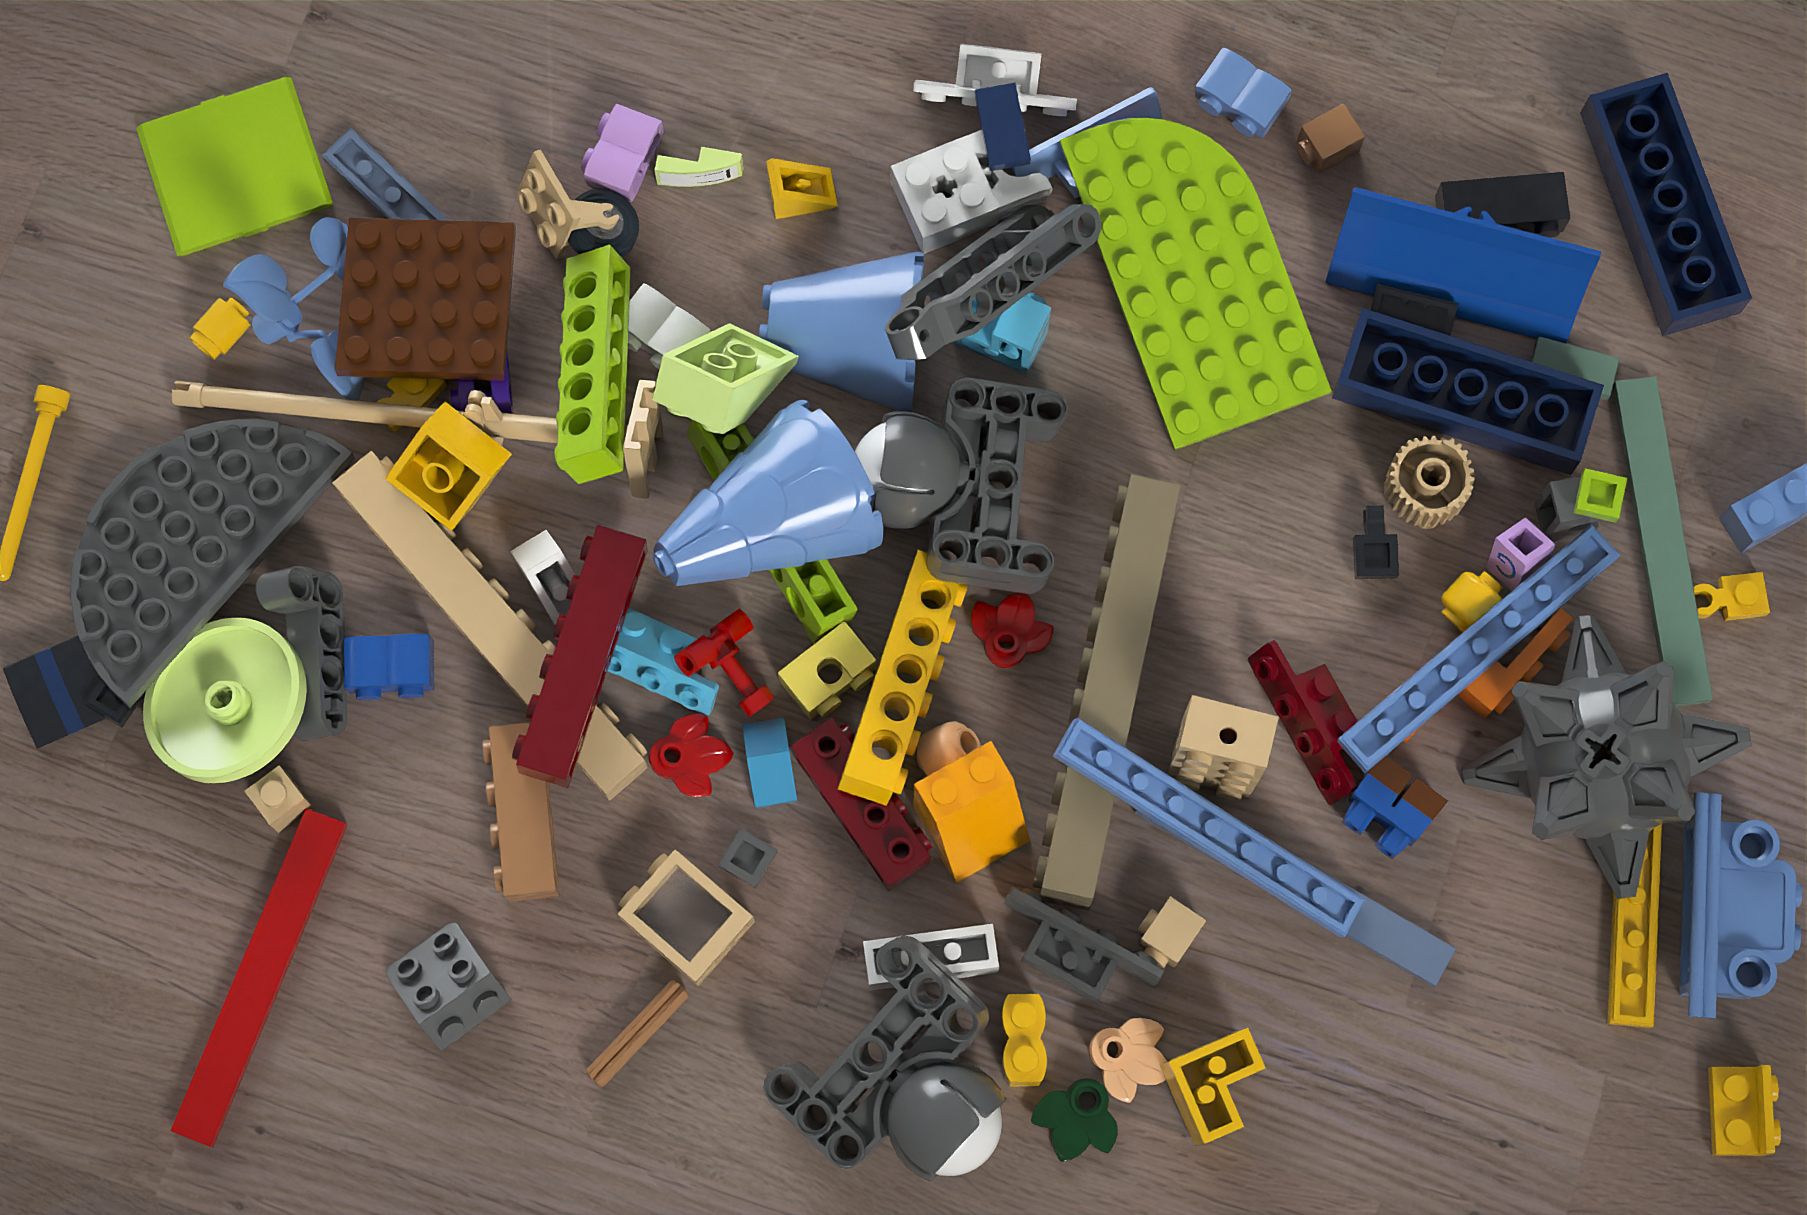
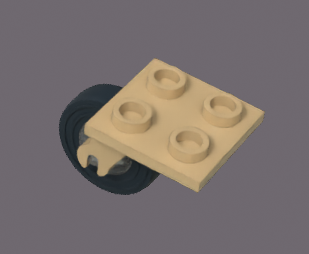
M541 149L533 152L518 188L517 199L523 212L529 214L535 223L538 237L543 246L549 247L556 260L564 256L566 249L573 248L578 254H582L607 245H611L621 258L624 257L633 248L639 234V219L630 202L621 195L604 189L589 190L579 195L575 200H570Z

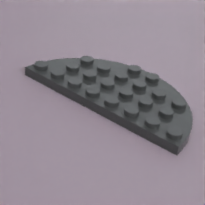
M234 419L208 423L183 431V436L175 438L158 448L156 445L149 448L130 462L111 481L91 509L86 519L87 526L81 537L78 549L75 548L71 569L70 596L75 626L86 654L101 679L129 708L133 706L329 488L332 482L355 459L352 451L335 440L311 429L305 431L300 428L281 425L276 420Z

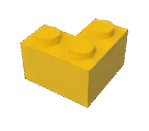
M1249 1028L1233 1032L1160 1064L1194 1146L1206 1144L1244 1127L1227 1085L1266 1068Z

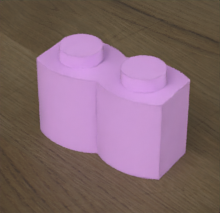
M619 104L615 105L610 114L605 113L597 130V135L601 138L594 149L589 148L586 151L582 160L581 171L584 172L586 185L595 189L615 192L632 203L641 187L647 168L660 145L664 133L662 121Z

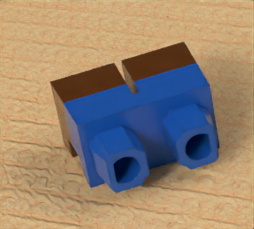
M1385 756L1367 772L1348 800L1351 805L1342 823L1359 835L1363 833L1372 819L1379 823L1386 830L1375 846L1379 851L1393 859L1407 845L1411 847L1448 800L1416 778L1396 806L1392 807V803L1413 775L1388 756Z

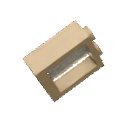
M675 849L669 856L663 853L653 862L647 871L651 877L640 889L635 885L623 896L619 902V906L622 909L618 916L696 986H699L755 921L748 911Z

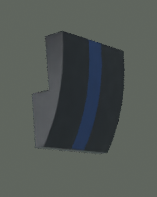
M78 635L3 667L11 692L37 749L106 719L84 704L101 677L89 660Z

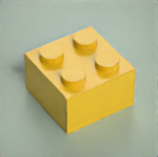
M444 402L422 425L385 479L452 531L473 508L512 454L452 406Z

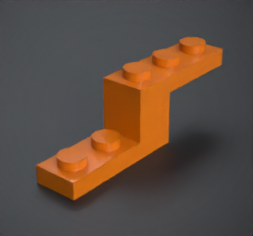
M1560 608L1507 668L1497 661L1457 696L1484 719L1492 710H1495L1500 715L1515 699L1511 689L1520 679L1524 682H1530L1544 666L1538 659L1547 648L1555 653L1571 634L1565 628L1574 618ZM1414 731L1409 737H1407L1404 740V742L1407 743L1408 740L1416 733V731Z

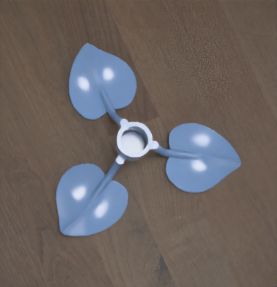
M325 217L313 225L310 241L318 259L328 267L324 273L291 299V293L286 290L287 277L284 270L275 260L262 254L248 257L236 265L225 279L223 287L238 295L256 313L252 319V327L258 339L263 343L272 344L285 336L289 342L303 338H316L317 340L311 344V353L318 369L344 398L358 401L365 377L337 376L335 371L338 330L330 332L328 336L323 330H297L302 322V313L296 304L328 280L334 272L343 281L348 226L341 223L339 219Z

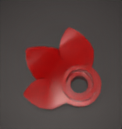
M1017 592L1007 596L1001 601L998 608L989 603L977 601L971 613L973 633L985 643L984 651L987 658L999 668L1014 667L1024 659L1026 654L1043 651L1052 639L1054 626L1046 622L1035 621L1034 603L1025 593ZM999 643H1009L1013 647L1003 649L999 646Z
M700 713L689 714L676 720L672 724L668 736L657 740L649 751V764L652 770L662 778L672 779L678 790L690 797L710 796L712 785L709 774L723 769L734 755L731 748L724 741L714 736H707L708 716ZM666 750H672L677 754L678 761L676 763H669L665 759L664 752Z

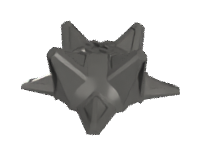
M1588 615L1576 617L1562 683L1557 686L1517 682L1511 690L1525 723L1522 735L1462 766L1465 785L1530 798L1535 805L1532 834L1540 840L1569 835L1585 839L1617 899L1636 897L1649 832L1661 823L1689 821L1694 815L1695 810L1687 791L1691 777L1751 747L1752 743L1748 727L1682 714L1674 704V668L1665 661L1633 675L1626 674L1595 616ZM1613 743L1614 745L1610 750L1612 752L1611 758L1609 760L1603 759L1599 764H1595L1598 759L1596 755L1600 748L1605 749L1609 744L1612 745Z

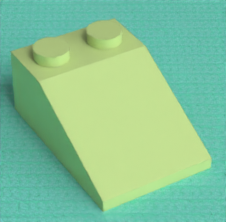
M729 323L664 354L652 400L666 406L667 410L674 415L686 416L701 423L702 427L709 432L724 434L746 422L797 364L799 356Z

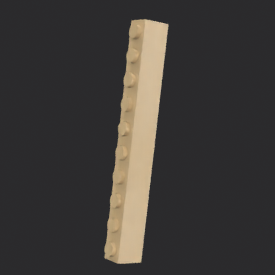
M370 451L332 482L336 490L528 708L532 695H540L544 680L539 678L543 660L546 654L553 655L556 647L549 640L542 644L532 633L537 629L534 622L522 609L514 613L505 602L510 596L498 581L493 578L487 582L478 572L483 565L467 547L461 552L451 540L456 536L453 531L449 530L437 519L433 521L423 508L385 479L394 466L392 461L387 456L380 461ZM602 702L598 707L596 705L577 765L610 801L648 768L643 759L647 751L632 733L626 738L615 727L620 720Z

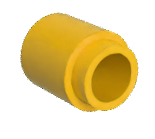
M231 297L227 302L218 298L192 327L194 333L189 339L204 354L215 360L220 353L225 355L251 326L246 320L249 312Z

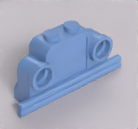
M1704 792L1694 793V819L1684 826L1679 996L1689 997L1688 1017L1716 1019V997L1750 999L1765 995L1776 983V966L1789 960L1794 950H1799L1801 945V927L1795 924V909L1801 905L1802 885L1801 882H1796V873L1789 863L1783 860H1775L1779 853L1780 840L1777 832L1771 825L1761 820H1749L1744 823L1721 821L1722 794Z

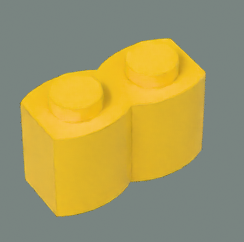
M1008 994L1003 1005L1001 1028L1007 1043L1002 1057V1071L1009 1087L1039 1086L1046 1072L1047 1055L1041 1040L1045 1027L1046 1013L1043 1000L1039 994Z

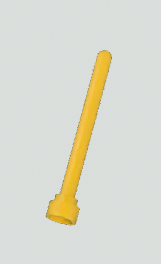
M47 385L37 386L33 402L37 404L35 411L39 414L0 548V581H6L11 576L55 418H60L61 412L66 411L71 394L56 387Z

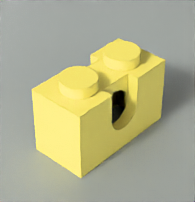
M844 621L780 670L778 678L782 686L810 720L818 714L824 718L842 703L838 697L847 689L852 687L857 692L874 679L875 675L872 672L877 669L876 659ZM827 666L837 667L842 672L841 678L832 684L824 683L818 674Z

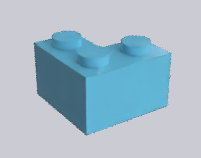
M1029 292L977 333L952 343L1028 376L1048 333L1051 307L1046 305V301L1042 297ZM977 298L974 301H972V310L974 314L977 312L978 309Z

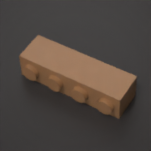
M530 722L489 727L490 739L483 740L485 765H492L493 781L486 783L489 807H496L497 823L490 824L491 843L493 849H500L501 860L500 866H494L495 887L497 892L503 891L504 897L508 902L560 896L549 782L519 774L516 766L517 760L512 759L516 740L519 734L526 736Z

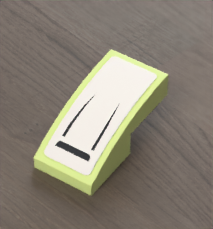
M701 147L698 162L658 155L655 166L657 185L673 187L706 186L740 177L744 169L742 153Z

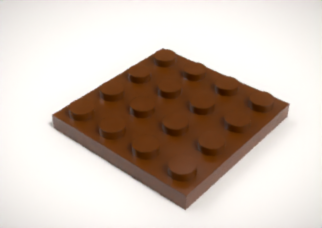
M349 218L335 361L337 376L505 381L516 238L515 223Z

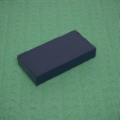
M1016 83L975 89L974 95L989 171L1029 165L1031 158Z

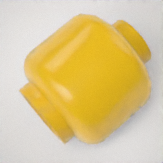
M1468 571L1463 572L1442 594L1441 602L1445 608L1441 613L1461 632H1465L1502 600L1498 593L1503 587L1485 571L1480 576Z

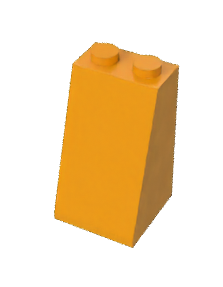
M992 741L914 784L913 811L956 884L1030 842L1014 779Z

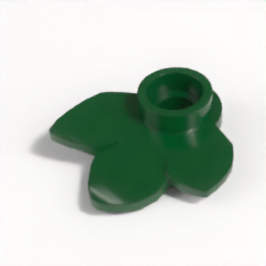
M1090 1078L1074 1082L1068 1091L1049 1092L1036 1105L1031 1117L1032 1124L1053 1129V1147L1057 1158L1061 1162L1078 1157L1090 1144L1101 1152L1109 1153L1118 1136L1117 1122L1107 1110L1109 1105L1108 1092L1100 1082ZM1081 1094H1092L1095 1098V1105L1090 1109L1082 1108L1079 1104V1096Z

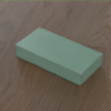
M1538 337L1531 362L1602 384L1604 387L1600 399L1608 400L1611 395L1619 358Z

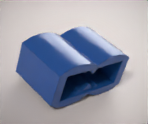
M429 634L344 638L345 689L350 694H356L357 700L364 701L381 699V693L398 692V697L405 699L424 697V691L434 690V640Z

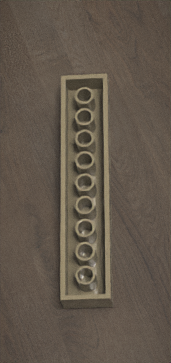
M1133 474L1130 475L1128 487L1119 485L1112 521L1119 522V527H1110L1103 561L1111 562L1110 567L1102 566L1094 600L1102 602V607H1093L1086 641L1094 642L1092 649L1084 647L1077 678L1078 682L1085 683L1084 690L1075 689L1068 722H1072L1073 719L1079 718L1123 747H1126L1181 487L1180 484ZM1067 766L1066 773L1057 772L1050 804L1058 805L1057 815L1048 814L1042 845L1050 847L1048 857L1039 856L1033 887L1041 889L1039 895L1046 902L1089 911L1094 898L1115 796Z

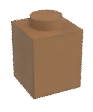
M1343 103L1302 125L1296 147L1305 164H1312L1319 174L1358 153L1365 136Z

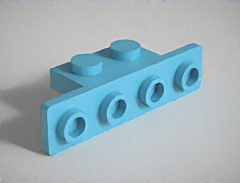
M631 608L628 609L608 672L619 675L645 687L651 692H656L682 704L688 709L707 716L713 710L719 689L717 683L696 673L690 677L686 676L675 662L674 656L697 640V638Z

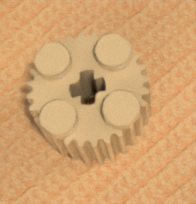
M1423 436L1421 441L1417 438L1413 442L1408 440L1406 445H1402L1398 453H1396L1385 476L1387 479L1384 483V494L1387 502L1394 504L1392 510L1399 511L1398 517H1406L1405 522L1408 523L1412 520L1414 526L1422 529L1434 528L1438 523L1443 525L1446 520L1451 521L1455 515L1457 516L1469 499L1473 490L1472 484L1475 480L1474 477H1471L1474 469L1469 468L1472 462L1467 460L1466 455L1468 451L1461 450V443L1455 445V439L1451 438L1448 441L1441 437L1440 440H1436V436H1432L1428 440L1426 436ZM1431 476L1437 482L1434 486H1430L1423 479L1426 480Z

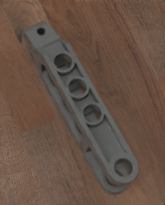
M1073 204L1059 214L1054 215L1052 210H1048L1041 205L1023 206L902 294V306L891 317L885 327V332L896 359H926L945 344L971 336L981 330L1095 243L1101 232V219L1096 208L1088 204ZM1034 217L1036 229L1031 230V221ZM1080 217L1083 219L1082 233L1079 232L1078 228ZM982 255L984 259V269L980 272L978 262L980 256ZM955 275L958 281V288L953 292L951 285ZM1004 278L1005 288L1003 293H1001L999 281ZM929 295L931 302L924 306L926 296ZM977 298L978 309L977 312L974 314L972 310V301H974Z

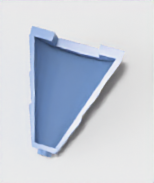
M798 400L785 409H781L746 449L734 457L708 489H702L655 544L653 560L657 569L664 577L669 575L675 586L748 577L750 572L803 566L806 562L864 554L882 544V516L878 510L872 512L870 506L872 499L870 496L875 493L870 480L845 436L821 409L811 412L808 410L810 404L805 400Z

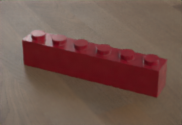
M597 525L593 537L586 536L580 553V560L585 561L580 576H572L567 590L566 599L571 600L567 615L560 614L554 628L553 639L558 640L554 654H546L541 666L539 678L543 679L544 683L540 695L533 694L528 704L526 719L531 721L526 736L519 734L513 749L512 759L517 760L516 766L519 774L569 788L648 552L646 539L601 525Z

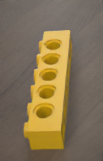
M920 550L917 551L911 565L838 786V790L887 806L892 793L901 794L909 770L901 768L905 754L913 756L921 732L914 730V726L918 716L925 719L933 694L926 692L929 679L938 680L945 659L944 656L938 655L941 642L949 644L957 620L950 618L953 605L961 607L968 588L966 584L941 581L933 577L927 569V553ZM921 600H933L938 604L939 609H930ZM914 635L920 636L926 640L928 645L918 646L909 637ZM901 672L908 673L914 677L916 682L911 684L905 683L899 679L897 674ZM896 710L903 716L904 720L893 721L886 716L885 711ZM876 747L884 748L889 751L892 758L880 759L873 753L872 749Z

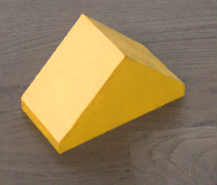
M774 158L766 161L768 182L776 219L831 210L838 207L831 168Z

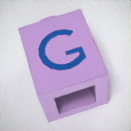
M1525 517L1495 538L1486 568L1513 591L1551 559L1555 544Z

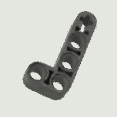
M294 566L263 574L259 577L256 584L257 598L265 609L286 614L287 641L298 653L305 670L307 685L306 702L300 723L294 735L301 741H310L341 734L347 725V691L344 686L345 630L342 585L338 578L329 572L303 566Z

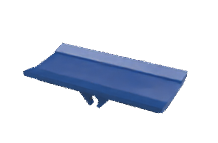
M1354 187L1325 283L1373 296L1377 284L1452 301L1459 303L1455 315L1457 318L1537 339L1538 337L1567 343L1591 276L1601 257V251L1496 224L1486 211H1482L1480 218L1476 219L1470 217L1472 211L1470 207L1452 213Z

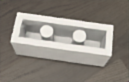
M993 924L906 935L920 941L957 978L998 973L999 962ZM897 937L863 941L869 991L894 987L879 972L876 956L883 945ZM895 947L893 951L894 962L900 968L907 969L909 964L907 953L901 948ZM927 978V979L925 980V983H928V982H936V981L933 980V979Z

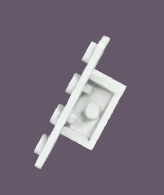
M968 44L960 45L956 84L915 80L913 88L914 92H922L921 99L945 102L947 95L962 97V104L977 106L974 95L975 89L1016 83L1021 112L1026 111L1027 105L1043 107V114L1067 116V110H1076L1077 99L1037 94L1042 53Z

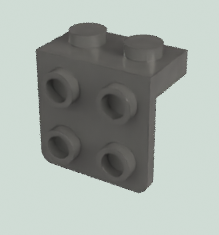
M457 923L447 924L389 966L386 971L387 977L417 1023L440 1051L459 1040L465 1033L512 1000Z

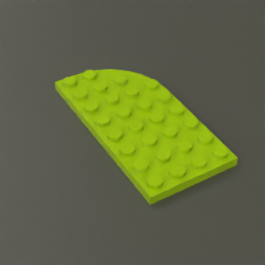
M1154 118L1116 120L1060 139L1061 149L1082 204L1092 205L1100 215L1101 232L1096 242L1174 451L1331 394L1332 390L1260 199L1246 172L1229 152L1213 139L1193 128L1180 123Z

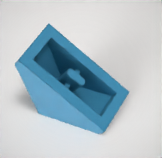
M784 718L742 724L755 808L797 802Z

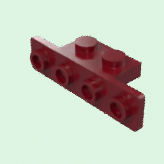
M1275 640L1266 643L1248 657V663L1292 739L1296 750L1310 771L1318 789L1321 791L1326 802L1332 805L1357 789V784L1339 753L1344 749L1337 740L1358 721L1326 664L1295 675L1278 643Z

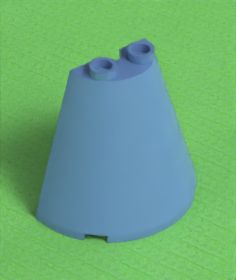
M915 251L773 282L772 285H764L762 309L769 310L768 324H760L759 337L799 356L797 364L790 370L793 373L897 411L912 412L915 360L896 359L885 332V327L891 317L902 306L901 295L923 280L924 252Z

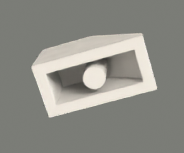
M545 530L510 552L554 625H556L560 614L567 615L571 600L566 599L571 578L575 574L561 549L548 531Z

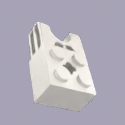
M982 130L891 166V185L921 252H924V254L997 225L998 221L1009 217L1023 206L1039 205L1048 199L1053 190L1048 178L1041 173L1015 177L1008 175L1002 169L989 171ZM941 192H948L951 194V197L945 198Z

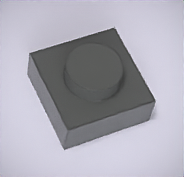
M740 828L718 866L756 889L778 851Z

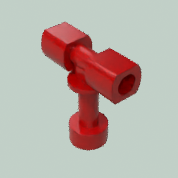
M738 608L711 628V634L708 637L702 635L676 654L674 659L679 669L688 677L708 663L712 669L720 665L745 698L738 704L747 717H750L771 702L775 696L766 684L758 688L734 656L740 650L735 643L754 629L750 618Z

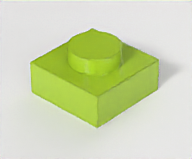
M1585 468L1581 474L1574 513L1616 523L1620 517L1627 478Z

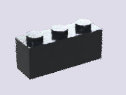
M1564 172L1441 182L1435 195L1437 209L1455 213L1463 208L1470 207L1472 209L1470 217L1476 219L1480 218L1482 211H1486L1496 224L1549 238L1556 237L1560 232H1563L1571 219Z

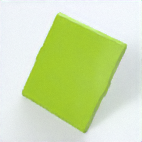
M283 77L228 96L222 95L200 102V105L142 123L136 127L177 256H185L242 236L248 237L269 230V227L327 209L333 205L291 77Z

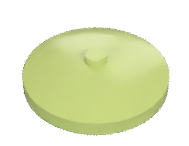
M224 618L206 623L146 690L143 705V721L147 739L152 749L170 768L184 777L198 782L225 783L241 779L258 771L283 750L300 723L307 693L306 676L302 661L294 647L282 635L262 622L247 618Z

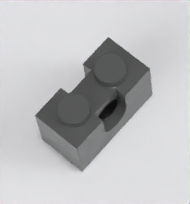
M1581 476L1550 482L1535 502L1541 531L1552 542L1577 537L1591 524L1596 529L1599 527L1598 521H1601V519L1574 513Z

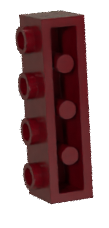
M832 717L790 746L791 753L889 892L931 863V856L928 851L933 847L919 827L912 830L903 817L908 814V811L896 793H892L887 806L838 790L855 735L846 723L839 727Z

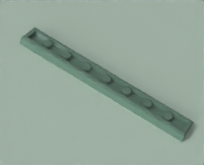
M1657 377L1615 381L1613 383V392L1660 662L1665 661L1674 668V704L1676 707L1710 703L1713 698Z

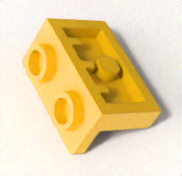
M1771 1066L1708 1068L1712 1156H1766L1774 1154L1775 1146L1780 1144L1781 1128L1779 1120L1773 1117V1102H1776L1778 1099L1779 1087L1776 1075H1771Z

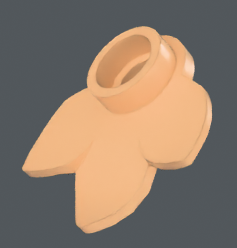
M1132 1018L1127 1020L1119 1029L1105 1028L1093 1036L1089 1046L1090 1057L1093 1063L1102 1070L1103 1085L1114 1098L1130 1103L1135 1096L1137 1084L1156 1085L1166 1080L1160 1064L1167 1061L1163 1054L1154 1047L1164 1031V1028L1158 1022L1145 1018ZM1111 1041L1116 1043L1118 1047V1053L1114 1058L1110 1057L1107 1053V1045Z

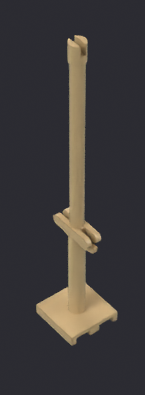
M639 380L629 424L625 425L623 452L631 496L635 498H649L650 490L646 472H655L658 457L654 438H662L664 433L660 405L652 400L656 381ZM175 381L177 390L172 389V403L177 406L197 408L208 406L419 428L437 410L436 408L207 386L204 383ZM471 391L465 411H458L501 446L504 438L558 443L556 418L501 413L492 398L486 397L481 391Z

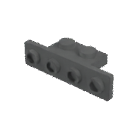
M1014 887L1010 888L1004 904L1040 924L1021 962L1096 1004L1116 967L1152 987L1157 985L1164 971L1157 967L1158 962L1150 955L1141 951H1135L1133 954L1119 946L1120 941L1112 934L1103 930L1094 932L1081 925L1082 920L1077 915L1065 909H1059L1058 911L1043 904L1044 899L1039 894L1028 888H1021V890Z

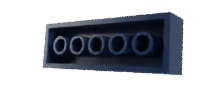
M1668 72L1589 95L1580 114L1662 336L1740 314L1750 302L1752 296Z
M1362 308L1353 330L1332 399L1571 475L1581 462L1604 385Z

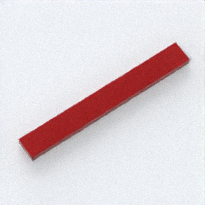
M305 809L172 1125L171 1132L212 1148L214 1147L348 826L346 823L310 809Z

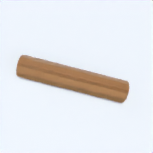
M670 981L587 1068V1075L597 1085L605 1086L688 998L687 991L678 982Z

